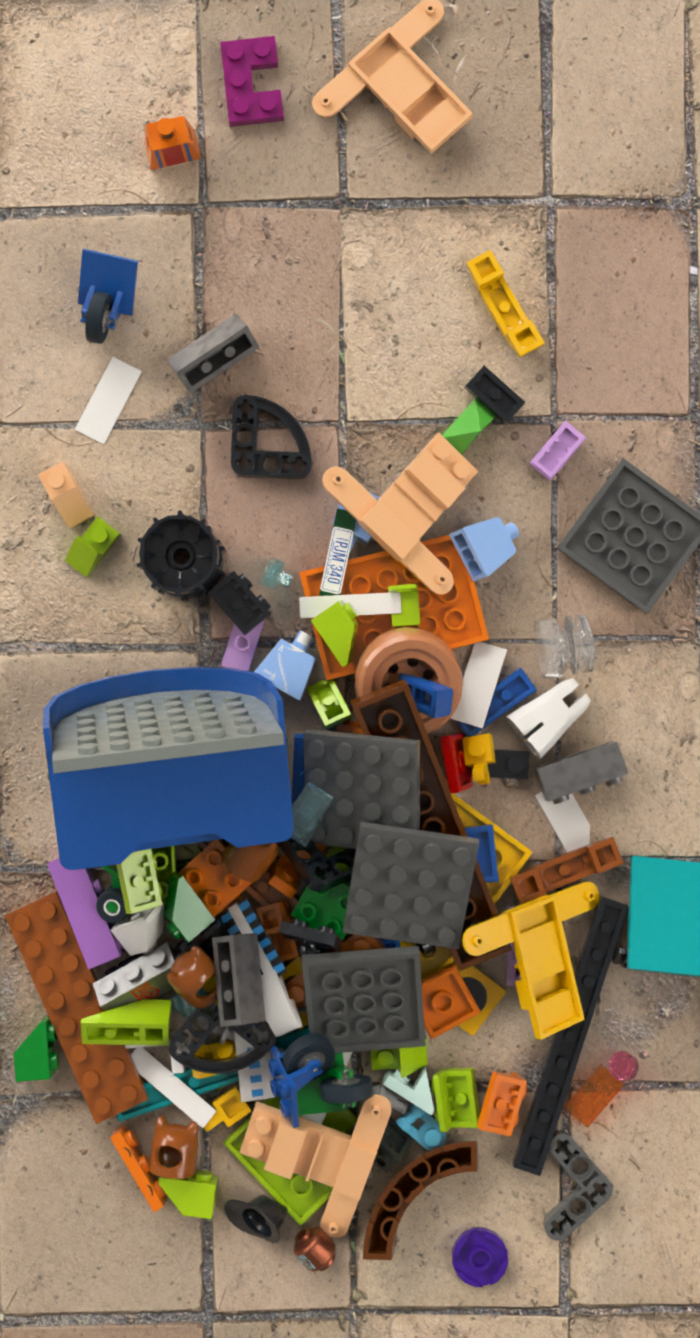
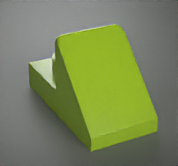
M97 516L81 538L75 537L65 561L88 578L121 534Z
M324 679L306 688L325 729H329L352 718L333 679L327 681Z
M426 1036V1046L371 1050L372 1070L400 1069L401 1078H404L428 1065Z

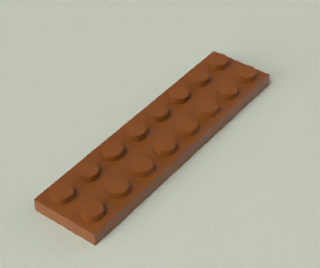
M58 891L5 915L95 1123L98 1124L147 1101L149 1095L125 1045L82 1044L81 1019L104 1012V1010L99 1005L93 983L98 980L93 969L88 970Z

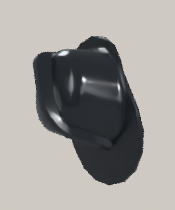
M260 1195L248 1203L232 1199L227 1201L224 1206L228 1219L241 1231L263 1238L271 1243H278L280 1240L278 1230L288 1213L287 1208L266 1195Z

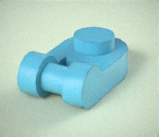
M413 1103L409 1106L410 1110L405 1116L401 1115L396 1120V1123L403 1131L408 1133L427 1150L443 1146L446 1142V1132H440L439 1123L436 1122L435 1117ZM419 1117L423 1120V1123L417 1128L413 1123Z

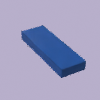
M519 668L496 684L483 728L459 721L456 722L467 737L474 736L533 694L537 689L522 668Z

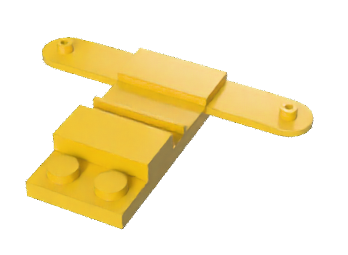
M582 882L554 894L544 895L502 912L501 915L469 927L463 935L464 950L472 956L485 954L513 942L517 959L515 968L519 969L521 979L515 981L521 1009L529 1010L536 1039L542 1040L585 1020L562 921L596 907L599 900V891L594 883Z

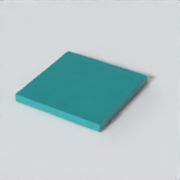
M640 856L630 857L627 970L700 977L699 862Z

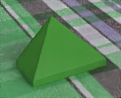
M475 398L442 436L462 455L496 416Z

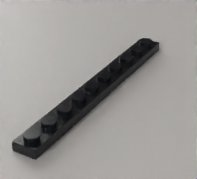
M603 896L599 897L574 973L585 1020L554 1034L512 1162L514 1168L541 1176L629 907L627 904Z

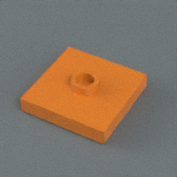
M454 962L421 979L424 1028L431 1040L481 1013L479 1006Z

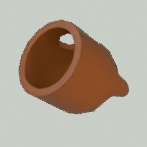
M276 842L237 848L229 843L222 852L223 860L228 869L238 878L248 882H255L264 875L276 860L279 853V845Z
M193 946L191 951L183 953L175 960L170 973L167 974V980L175 991L189 1005L195 1008H204L218 1000L216 986L213 992L207 996H198L196 994L212 975L215 977V965L207 953L200 947Z
M159 1116L152 1140L149 1171L156 1176L171 1179H183L195 1175L198 1153L197 1122L191 1121L188 1126L170 1124L164 1116ZM163 1165H175V1167L167 1168Z

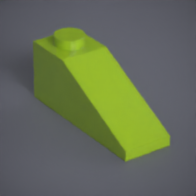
M142 999L81 1019L82 1044L169 1046L172 1023L171 1000Z

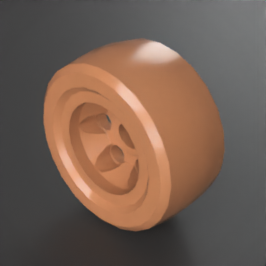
M412 627L391 629L377 636L361 654L355 671L356 695L358 698L383 688L385 683L393 684L398 682L399 673L411 674L425 679L423 672L426 669L432 670L434 672L433 677L426 680L452 688L453 699L449 716L432 718L418 711L425 730L429 734L443 726L452 717L459 705L463 686L460 664L451 648L432 632ZM407 659H418V662L412 665L407 663ZM397 663L398 666L394 672H389V667Z

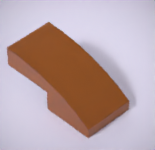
M277 902L257 908L258 920L267 936L270 935L272 945L281 961L300 957L298 949L301 942L286 939L278 932L281 921L289 923L292 921L283 903Z

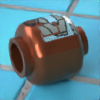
M313 1226L309 1229L303 1228L295 1237L296 1243L294 1245L296 1258L309 1271H324L329 1268L336 1255L334 1241L318 1226Z

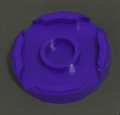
M475 1227L464 1231L456 1239L452 1248V1264L457 1276L464 1283L473 1287L492 1285L497 1283L505 1274L508 1266V1251L503 1239L495 1231L485 1227Z

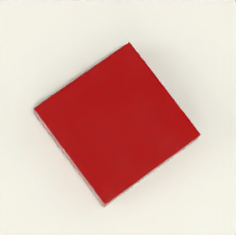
M463 732L440 737L451 794L460 793L473 787L471 769L465 765L462 739L465 738V734Z

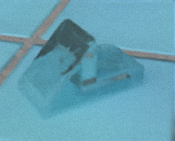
M308 782L292 805L294 832L291 838L306 847L311 842L334 797Z

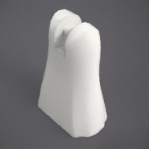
M573 678L557 684L549 691L505 717L516 734L539 759L554 746L563 733L584 713L591 702V699L585 693L578 699H575L569 706L565 703L563 698L572 693L579 685Z

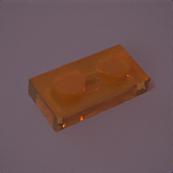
M600 1064L565 1105V1108L588 1128L624 1084L606 1067Z

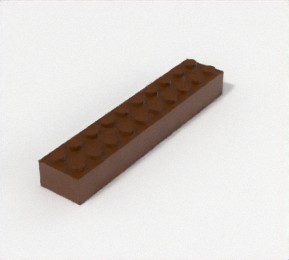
M403 679L350 700L364 735L420 740V830L468 837L407 682ZM477 859L459 949L449 948L458 971L512 950L510 943L479 956L469 955L464 950L462 939L465 931L473 925L499 915Z

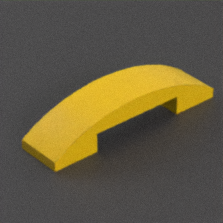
M491 249L466 262L473 282L489 313L519 358L545 345L532 320H528L504 279V271Z

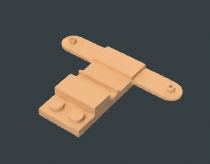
M423 0L392 28L388 27L355 56L342 72L314 96L312 105L315 113L324 118L332 117L365 88H369L384 104V108H388L395 116V122L413 140L416 138L431 154L435 152L473 118V113L411 50L417 42L443 19L444 8L442 3L438 0Z
M440 433L432 438L378 500L343 468L335 466L325 471L322 477L325 490L397 562L400 561L434 594L442 595L451 590L454 581L452 573L419 540L429 527L437 521V518L443 511L448 509L466 489L465 486L478 473V470Z
M375 1094L365 1099L351 1136L299 1117V1127L293 1128L289 1118H284L281 1110L256 1102L239 1153L265 1162L264 1170L290 1180L292 1174L295 1173L306 1177L305 1181L307 1182L309 1179L333 1187L321 1219L320 1227L329 1237L340 1238L347 1233L389 1121L392 1106L390 1101L382 1095Z

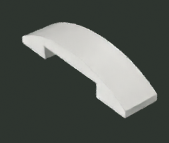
M276 970L261 975L265 1018L275 1037H280L303 1027L295 1000L289 999L282 975L278 977Z

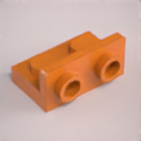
M492 1071L477 1127L483 1131L511 1137L513 1129L518 1124V1112L521 1102L527 1093V1081L518 1073L511 1072L509 1075Z

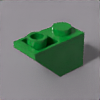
M46 1016L14 1052L16 1082L50 1079L56 1070L59 1069L58 1052L54 1053V1041L57 1040V1034L49 1016Z

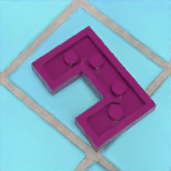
M275 36L221 41L230 127L284 121L281 90L253 92L251 74L252 70L278 68Z

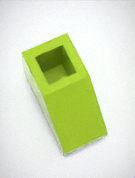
M197 1170L195 1175L183 1179L159 1177V1185L183 1216L212 1219L218 1184L217 1175H212V1172L207 1170Z

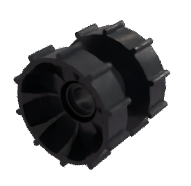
M181 510L178 511L177 515L167 516L160 520L156 517L153 518L155 523L146 531L143 538L139 537L137 539L141 543L139 551L140 563H137V567L141 570L143 569L145 575L152 582L151 588L158 590L162 595L166 592L181 599L184 603H187L189 598H196L203 594L210 596L208 592L217 584L221 576H226L223 571V553L227 550L222 546L221 541L214 537L212 534L213 529L207 526L208 522L205 519L199 521L191 516H186ZM180 551H188L190 554L189 561L186 564L180 565L176 563V555Z

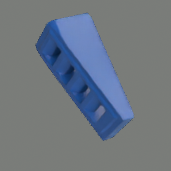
M399 673L398 681L404 679L409 689L412 685L411 694L418 711L432 718L450 715L453 699L452 688L410 674Z

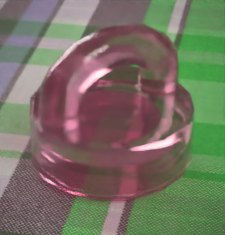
M625 1051L617 1052L612 1056L609 1062V1071L614 1078L627 1082L634 1079L637 1075L639 1065L635 1056Z

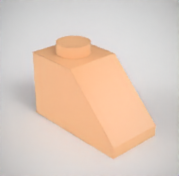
M64 462L38 474L51 501L70 529L94 517L70 467Z

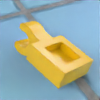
M487 733L462 738L465 765L473 767L472 776L474 783L478 782V785L490 784L488 764L496 763L493 736Z
M237 1085L213 1101L212 1104L216 1112L204 1126V1129L208 1132L222 1121L225 1122L227 1127H230L252 1111L247 1101L241 1102L240 1090Z

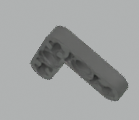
M563 1130L555 1131L549 1149L557 1161L578 1183V1186L544 1217L543 1226L548 1237L556 1241L563 1240L609 1200L613 1192L612 1185L607 1176L573 1137ZM558 1139L562 1142L567 1139L565 1144L572 1153L569 1157L563 1149L558 1148L556 1150V1141ZM578 1159H584L588 1163V1167L583 1173L573 1171V1163ZM594 1183L603 1184L604 1191L602 1193L598 1190L594 1192ZM587 1191L588 1195H590L593 1200L592 1203L589 1202L587 1196L583 1194V1192ZM580 1199L585 1202L583 1212L573 1213L570 1210V1205L574 1200ZM563 1210H566L568 1216L572 1219L571 1222L568 1221L567 1217H564ZM553 1220L556 1222L562 1221V1229H552L551 1222Z

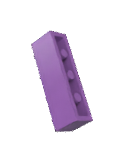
M59 858L47 863L88 970L120 957L124 953V947L110 931L114 924L104 921L96 909L97 899L105 889L101 880H96L92 871L94 868L68 870L61 865Z

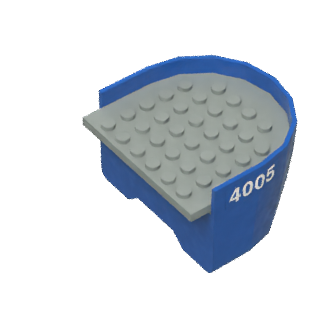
M218 667L147 670L110 676L77 685L52 697L44 707L43 734L60 863L65 869L79 870L121 864L133 851L220 839H224L240 848L283 842L291 838L294 832L283 699L272 681L262 675L250 671Z

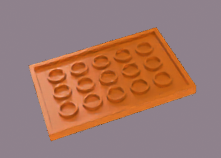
M449 535L421 541L453 575V586L446 594L438 595L431 592L400 561L397 562L386 550L347 561L341 595L389 593L388 586L417 584L420 624L402 627L420 628L432 632L441 638L451 649L489 640L475 582L472 581ZM325 566L299 572L305 597L319 596ZM391 614L358 615L355 618L359 624L352 663L345 667L341 666L312 623L326 681L355 674L359 658L368 644L380 634L391 629L401 628L393 627Z

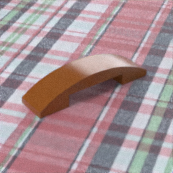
M610 837L549 859L509 879L521 905L594 873L599 874L623 864V860L614 837Z

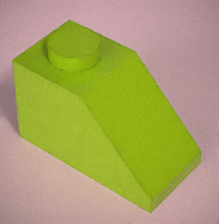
M343 600L330 606L313 618L311 622L341 666L345 667L352 663L359 623L355 619L358 617V614L349 602L345 604Z

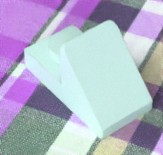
M425 1066L421 1068L413 1083L410 1082L411 1078L409 1076L401 1078L399 1069L396 1072L388 1069L383 1076V1085L432 1116L434 1106Z

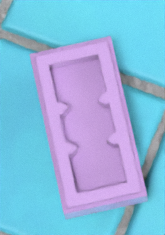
M565 420L530 461L529 465L550 482L585 441L586 437Z
M262 621L246 636L234 624L221 666L244 671L250 670L265 621Z

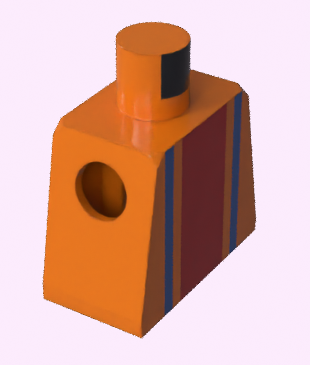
M185 116L170 119L162 118L157 122L145 125L144 144L151 170L202 159L195 130Z

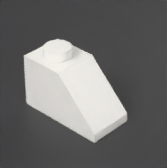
M163 903L158 907L129 914L110 930L130 956L139 953L147 954L156 947V941L163 933Z

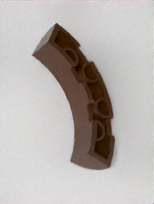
M461 1141L434 1148L418 1156L394 1176L378 1198L372 1211L364 1239L363 1259L392 1260L395 1254L398 1227L407 1207L416 1196L433 1182L458 1173L477 1172L479 1166L477 1141Z

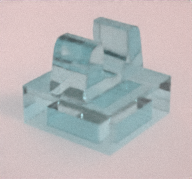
M270 558L259 584L274 589L276 583L289 587L293 576L282 571L285 565L284 562L276 558Z

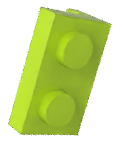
M474 1067L442 1068L433 1076L431 1082L432 1093L436 1096L437 1104L435 1119L439 1123L440 1132H447L451 1128H478L480 1107Z

